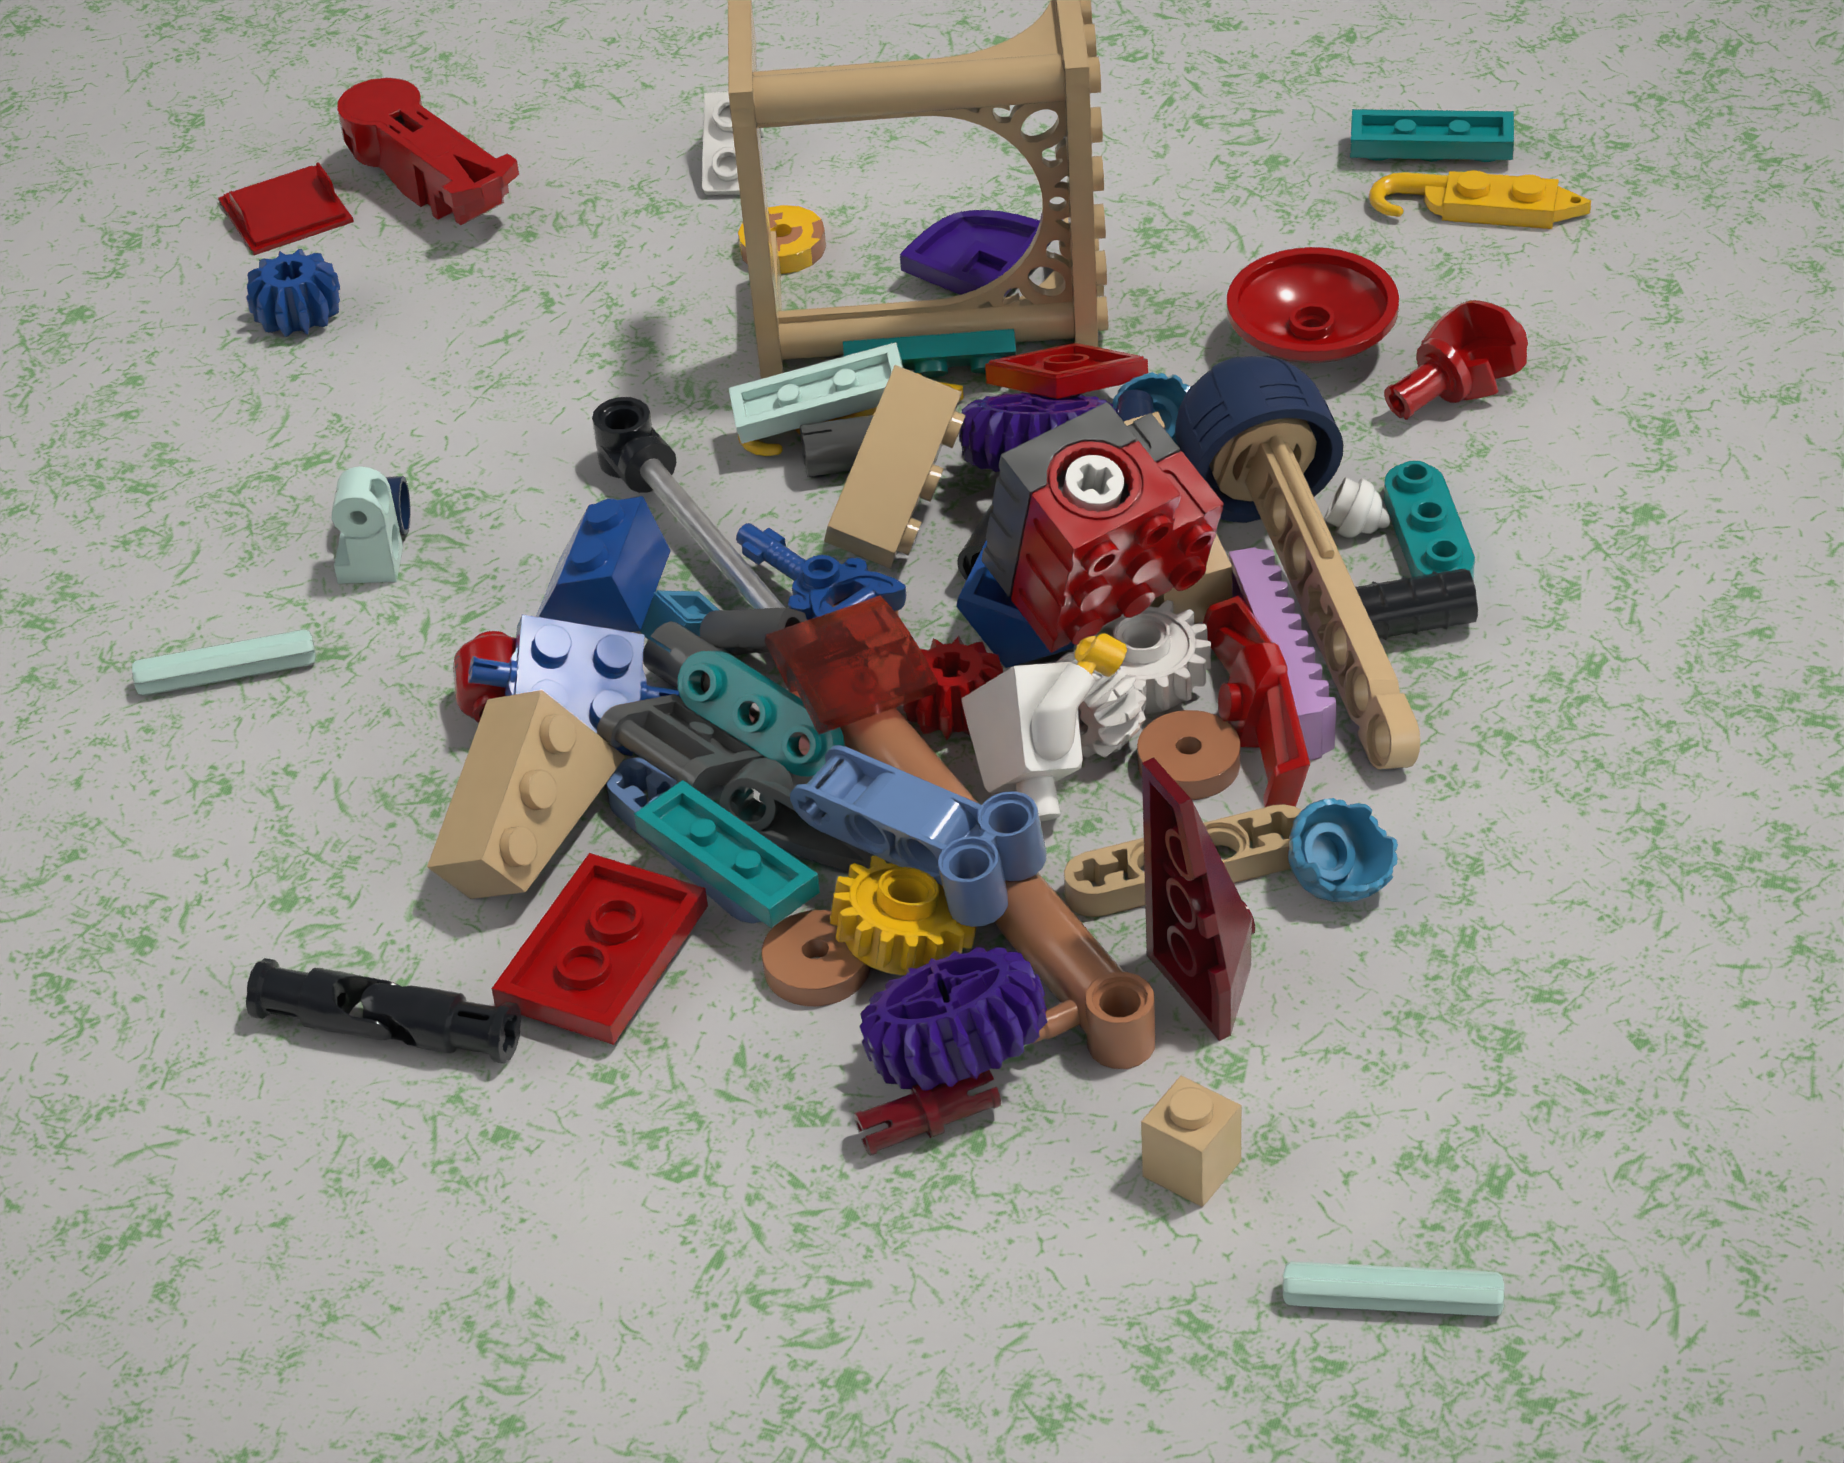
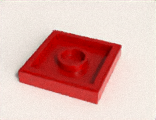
M1073 343L990 360L989 363L985 364L986 384L1058 399L1123 385L1133 378L1148 373V359L1140 355Z

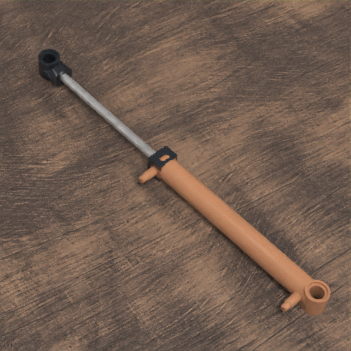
M618 397L598 405L592 413L591 420L597 459L601 471L608 476L621 479L631 491L636 493L654 491L753 609L784 607L671 476L676 465L675 453L651 427L650 413L647 405L638 399L630 397ZM808 635L801 651L790 652L796 658L793 660L796 689L790 692L833 718L842 730L845 747L978 803L871 680L869 660L848 636L819 648ZM1039 873L1022 881L1006 880L1008 907L1004 914L993 923L1017 952L1022 954L1024 960L1030 962L1033 971L1038 974L1039 978L1060 1002V1004L1046 1010L1045 1014L1048 1022L1039 1031L1040 1037L1032 1044L1043 1039L1049 1040L1080 1025L1087 1034L1088 1051L1092 1058L1101 1065L1112 1069H1129L1139 1066L1148 1060L1155 1050L1154 991L1150 983L1139 975L1124 972Z

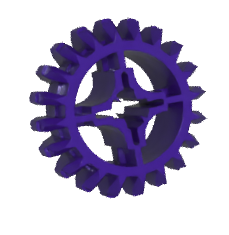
M1024 392L1021 394H1002L997 397L986 396L984 399H976L962 409V414L966 415L959 432L962 456H964L966 462L980 469H992L994 472H1000L999 462L1001 454L1108 401L1099 399L1096 396L1086 397L1083 394L1055 399Z
M976 947L969 953L963 954L954 951L949 957L939 960L931 958L929 963L924 966L908 968L907 974L900 979L889 980L885 984L886 990L876 992L869 999L870 1004L860 1013L862 1023L859 1027L864 1037L862 1044L868 1060L873 1062L877 1073L882 1075L885 1083L898 1084L900 1089H912V1086L916 1084L922 1090H930L938 1084L944 1083L949 1087H953L959 1080L969 1077L977 1080L979 1074L991 1068L1000 1069L1004 1060L1011 1057H1019L1024 1052V1045L1032 1044L1040 1037L1039 1031L1048 1022L1045 1014L1047 1008L1043 998L1045 992L1038 974H1034L1030 962L1025 961L1021 953L1007 952L1005 948L998 947L987 952L981 947Z

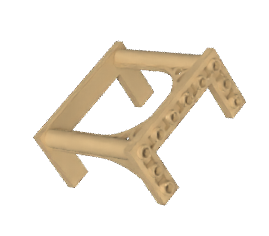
M728 0V95L761 378L783 373V360L844 355L843 341L1014 329L1015 343L1074 338L1075 343L1098 347V331L1108 330L1107 299L1104 296V285H1107L1105 250L1099 251V239L1106 238L1103 203L1094 204L1093 196L1094 191H1104V171L1102 156H1092V143L1103 142L1101 108L1091 107L1090 93H1101L1100 61L1096 50L1095 25L1092 24L1091 0H1050L1043 14L1023 32L1000 44L968 54L931 59L757 71L752 0ZM1010 105H1015L1008 117H1000L993 110L994 108H1003L1010 111ZM1049 109L1057 113L1056 122L1046 132L1034 136H1029L1022 132L1023 122L1034 112ZM918 116L951 117L966 120L994 131L1016 147L1032 167L1042 192V213L1038 229L1023 256L1008 271L991 283L974 291L943 299L782 311L781 272L776 231H770L759 128ZM1056 145L1055 156L1057 160L1048 161L1044 159L1042 152ZM1064 177H1067V182H1063L1061 180ZM1054 197L1065 199L1060 204H1052L1050 202ZM1060 240L1059 249L1062 255L1048 252L1046 250L1047 245L1051 241ZM1036 267L1053 269V272L1039 286L1034 284L1028 276L1029 272ZM1012 288H1019L1023 295L1020 297L1019 293H1016L1013 296L1004 297L1005 293Z

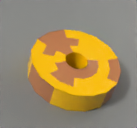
M780 205L768 207L770 231H776L781 274L798 272L814 265L823 256L826 248L825 229L822 219L813 211L800 206ZM742 222L738 231L742 260L748 264Z

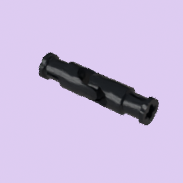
M268 958L256 962L247 982L246 1008L248 1014L254 1018L263 1019L270 1014L300 1019L301 1024L308 1028L377 1040H401L407 1045L449 1054L454 1053L458 1048L490 1054L493 1062L503 1064L513 1057L520 1038L521 1010L517 1003L504 1002L499 1007L469 1002L463 993L412 985L402 987L387 980L324 968H313L309 973L281 968L276 960ZM359 1002L363 1006V1018L349 1015Z

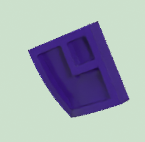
M969 210L951 214L928 227L901 252V271L959 295L974 291L1002 276L1023 256L1036 234L1040 220L994 210ZM1009 289V290L1005 293L1004 297L1009 293V291H1010L1011 289Z

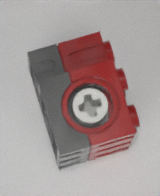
M1106 402L1001 454L999 462L1000 476L996 479L992 500L994 508L993 513L989 517L986 533L987 546L983 549L981 561L1008 597H1011L1012 602L1051 653L1069 644L1070 641L1074 645H1078L1082 639L1095 636L1104 625L1121 617L1122 614L1126 618H1131L1142 613L1152 604L1155 598L1171 591L1172 588H1175L1177 591H1183L1192 587L1206 572L1208 558L1216 537V530L1224 503L1182 451L1179 452L1180 448L1152 413L1133 421L1132 424L1127 426L1112 406Z

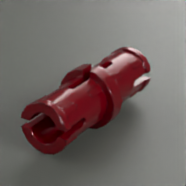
M990 1069L980 1073L977 1080L969 1077L959 1080L953 1087H949L944 1083L938 1084L930 1090H922L916 1084L912 1086L911 1094L865 1111L855 1112L854 1120L858 1133L883 1123L888 1125V1128L861 1139L868 1155L877 1154V1151L925 1132L929 1138L935 1137L945 1132L944 1125L990 1108L1000 1107L1001 1098L997 1086L973 1096L968 1095L969 1090L994 1080Z

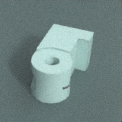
M360 466L349 468L338 479L332 507L331 519L335 527L341 531L334 563L338 584L397 582L403 544L390 485L386 477L377 470Z

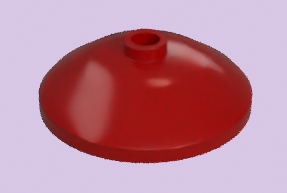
M1294 248L1266 255L1243 268L1232 280L1227 292V316L1231 326L1243 340L1265 354L1300 363L1333 362L1364 352L1381 341L1391 331L1399 313L1398 289L1391 276L1384 269L1360 255L1333 248Z

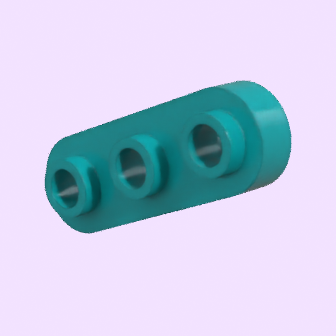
M1407 461L1390 469L1384 480V503L1411 576L1417 577L1429 575L1433 571L1441 573L1465 568L1470 571L1474 581L1475 556L1443 474L1437 468L1422 461Z
M700 651L694 653L685 660L680 668L677 682L678 691L682 701L689 709L768 759L776 760L794 775L801 777L814 776L826 763L825 754L832 746H845L842 730L833 718L726 652ZM705 672L710 678V688L706 693L701 688V677ZM753 703H756L760 710V717L756 724L751 721L749 716V710ZM803 734L810 741V749L806 755H803L799 749V740Z

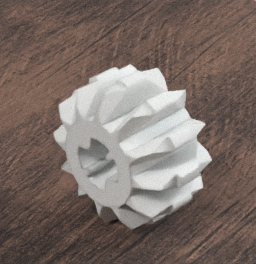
M1075 651L1066 653L1055 663L1072 662V664H1077ZM1121 666L1110 677H1105L1094 670L1092 676L1095 684L1077 708L1082 756L1085 758L1094 754L1105 758L1112 752H1118L1139 731L1140 726L1146 720L1141 708L1147 698L1143 693L1136 690L1133 685L1137 676L1127 675L1121 669Z

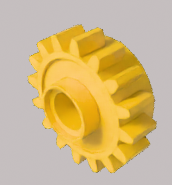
M874 855L871 856L869 869L853 863L849 867L848 877L839 876L836 880L830 914V924L837 926L836 939L838 942H845L852 955L874 969L890 974L906 975L908 968L924 966L929 963L931 958L939 960L949 957L954 951L962 954L963 948H972L976 927L962 925L952 918L943 886L938 884L930 874L922 870L900 867L893 863L887 864L884 859Z

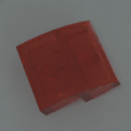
M881 595L765 635L764 641L789 692H798L818 735L935 694L938 681L927 660L904 623Z

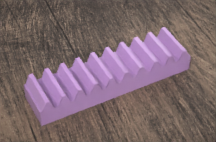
M1256 547L1230 551L1232 598L1236 596L1242 598L1271 640L1279 645L1287 664V674L1309 760L1322 758L1323 754L1335 749L1336 700L1334 697H1329V683L1327 680H1322V666L1315 663L1314 647H1308L1307 630H1301L1300 614H1294L1295 601L1293 598H1288L1287 582L1281 581L1280 566H1275V553L1273 550L1256 549Z

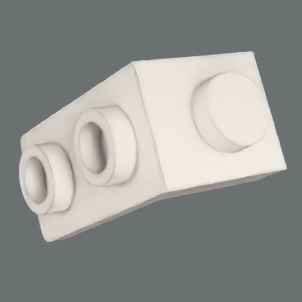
M728 92L704 93L702 189L705 195H740ZM759 128L760 137H764V128Z

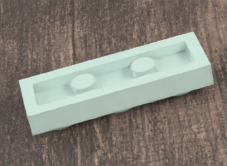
M891 343L730 387L729 394L735 426L741 443L798 429L800 425L820 423L877 407L894 365L903 368L897 343Z

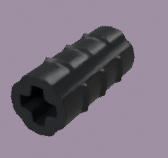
M1465 568L1441 573L1433 571L1429 575L1411 578L1403 576L1399 580L1381 583L1373 581L1369 585L1355 587L1378 638L1384 640L1391 636L1408 633L1417 635L1420 631L1438 628L1447 630L1450 626L1476 622L1478 617L1476 588L1470 571Z

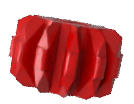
M960 636L948 644H943L933 638L929 650L913 649L911 660L908 664L902 666V674L899 678L902 707L904 712H906L907 720L917 722L923 734H930L941 730L946 740L954 732L963 731L970 736L961 698L1003 673V666L1000 663L999 655L988 653L983 641L975 642L968 646L964 645Z

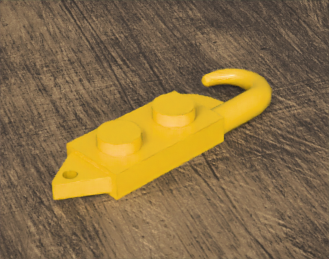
M1477 170L1466 172L1449 171V175L1401 172L1381 177L1372 185L1369 191L1370 204L1378 212L1395 217L1402 216L1403 208L1385 200L1386 196L1395 193L1425 195L1427 208L1432 213L1442 216V221L1552 229L1554 222L1590 214L1591 200L1558 186L1559 179L1541 178L1530 174L1509 176L1486 174Z

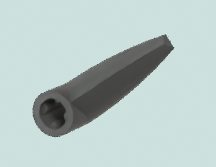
M759 758L750 761L730 780L721 792L719 801L721 807L784 851L848 872L850 865L853 863L862 865L867 869L870 868L871 856H874L873 854L815 829L799 816L790 801V793L794 788L792 777L787 769L776 760ZM753 789H755L756 791H758V792L760 793V795H759V800H760L761 802H759L758 800H756V799L753 797V796H754V790H753Z

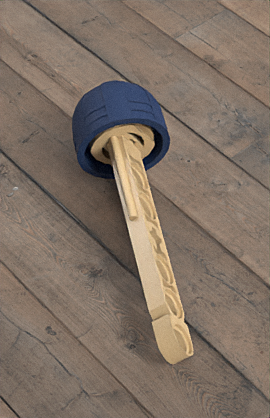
M1237 356L1222 361L1205 373L1190 387L1184 396L1178 411L1175 427L1176 441L1180 448L1179 452L1182 451L1224 503L1220 519L1239 523L1262 519L1351 720L1360 726L1357 734L1373 767L1377 769L1412 767L1417 761L1420 752L1421 740L1417 720L1405 694L1400 693L1396 674L1314 499L1330 482L1340 466L1344 446L1340 430L1315 383L1296 366L1271 356Z

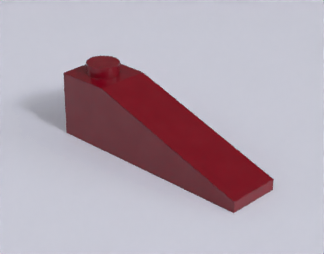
M1153 757L1142 762L1146 955L1213 1035L1221 1041L1232 1034L1251 969V935L1255 933V922L1250 909L1241 899L1192 799Z

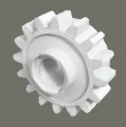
M1167 600L1159 608L1149 606L1142 613L1131 618H1126L1122 614L1121 617L1104 625L1095 635L1098 636L1099 634L1106 633L1126 645L1127 652L1121 664V669L1127 675L1137 676L1133 684L1134 688L1143 693L1147 698L1141 708L1144 714L1162 712L1175 707L1184 700L1188 701L1192 698L1194 686L1204 687L1206 684V670L1211 669V642L1207 641V626L1205 624L1194 625V612L1190 609L1177 615L1174 614L1173 601Z

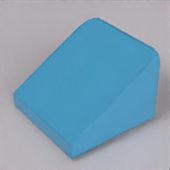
M657 590V592H653L654 597L640 632L647 639L670 652L671 649L651 637L658 627L672 621L679 623L700 637V626L704 617L709 612L719 609L699 591Z

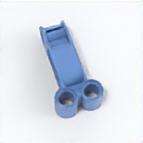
M841 745L832 746L825 754L826 763L807 784L796 785L790 793V801L795 811L815 829L897 866L916 868L930 874L938 884L943 886L952 918L962 925L977 927L995 922L1004 914L1008 907V893L1005 881H1022L1037 874L1046 862L1047 851L1038 808L1034 800L1024 793L1015 791L1001 792L991 796L981 805Z

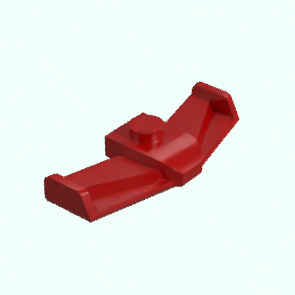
M1236 596L1209 606L1203 624L1207 626V641L1211 642L1212 650L1230 674L1228 683H1223L1219 690V715L1223 721H1227L1236 730L1240 739V747H1260L1268 781L1263 796L1264 806L1284 804L1296 807L1310 767V761L1287 674V664L1279 645L1271 640L1243 599Z

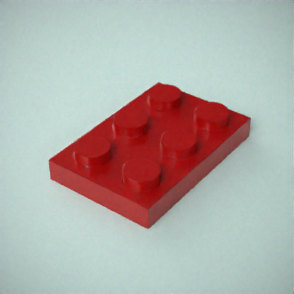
M589 853L491 988L495 1006L499 1007L504 1002L517 1003L523 1016L614 1045L707 909L706 888Z

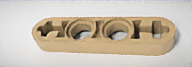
M1284 804L1272 805L1204 822L1215 846H1227L1237 852L1228 859H1222L1233 883L1291 869L1288 861L1289 836L1293 821L1302 811L1301 809ZM1144 838L1087 851L1074 856L1064 869L1065 899L1071 910L1083 916L1099 917L1145 906V875L1140 869L1144 865ZM1249 841H1252V848H1253V849L1250 848V842H1249ZM1123 872L1128 873V880H1124ZM1095 881L1097 886L1093 887L1091 882Z

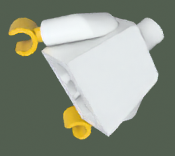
M1106 633L1086 637L1076 647L1075 659L1078 661L1077 664L1061 662L1013 666L961 698L984 787L989 793L1017 791L1028 795L1034 800L1038 808L1040 822L1061 816L1055 782L1081 769L1083 762L1077 708L1095 684L1092 676L1094 670L1105 677H1110L1119 669L1127 652V647L1124 643Z

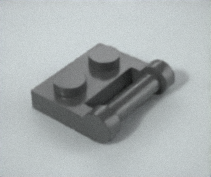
M676 694L615 705L604 713L597 726V734L612 747H626L676 780L677 783L684 780L705 796L714 786H726L750 761L767 758L689 709Z

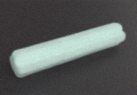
M302 629L139 659L132 663V676L138 694L146 696L312 665L315 662L316 653L310 631Z
M1291 1261L1286 1264L1283 1273L1284 1302L1289 1306L1496 1317L1501 1315L1504 1307V1280L1500 1273L1487 1271Z

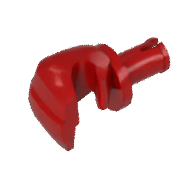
M1480 300L1460 303L1435 322L1421 341L1422 344L1416 353L1418 368L1397 383L1388 386L1384 390V397L1391 411L1397 417H1404L1407 420L1414 412L1437 396L1449 403H1459L1461 400L1467 401L1494 395L1499 392L1495 379L1511 376L1521 371L1527 364L1528 340L1526 332L1521 323L1501 306Z

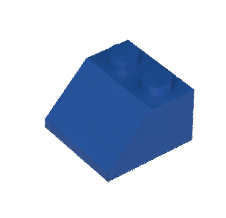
M643 496L621 500L605 499L596 504L588 505L559 558L536 617L626 632L641 631L654 597L653 592L657 589L671 552Z

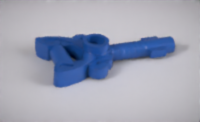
M746 523L737 532L736 541L742 546V554L758 565L765 561L794 581L792 585L793 595L789 597L788 601L789 608L805 613L807 621L813 619L817 633L827 645L847 636L849 637V626L873 610L892 612L902 609L905 605L907 596L905 584L884 574L868 571L866 561L860 558H849L842 565L835 558L827 555H817L805 560L787 548L785 538L771 528L762 531L753 524ZM838 601H842L841 603H839V604L836 605L835 607H832V606H833L835 603H837Z

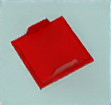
M319 162L316 163V166L311 165L235 191H229L224 196L218 197L220 205L253 255L354 222L353 217L335 193L331 179Z

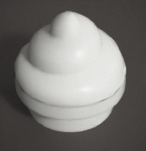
M1346 477L1343 479L1328 507L1324 519L1326 522L1337 526L1335 533L1346 538H1354L1360 533L1371 534L1378 528H1387L1390 524L1388 512L1382 508L1381 496L1375 491L1371 482L1362 478L1358 483Z

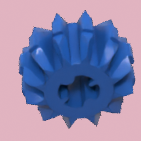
M298 249L295 253L288 255L279 251L277 258H263L259 260V268L247 273L248 295L246 299L249 312L253 314L255 322L262 324L265 332L273 333L281 330L284 337H288L294 331H302L308 335L309 328L313 326H328V317L339 313L340 284L338 275L334 272L332 263L325 262L321 253H313L306 256L302 249Z

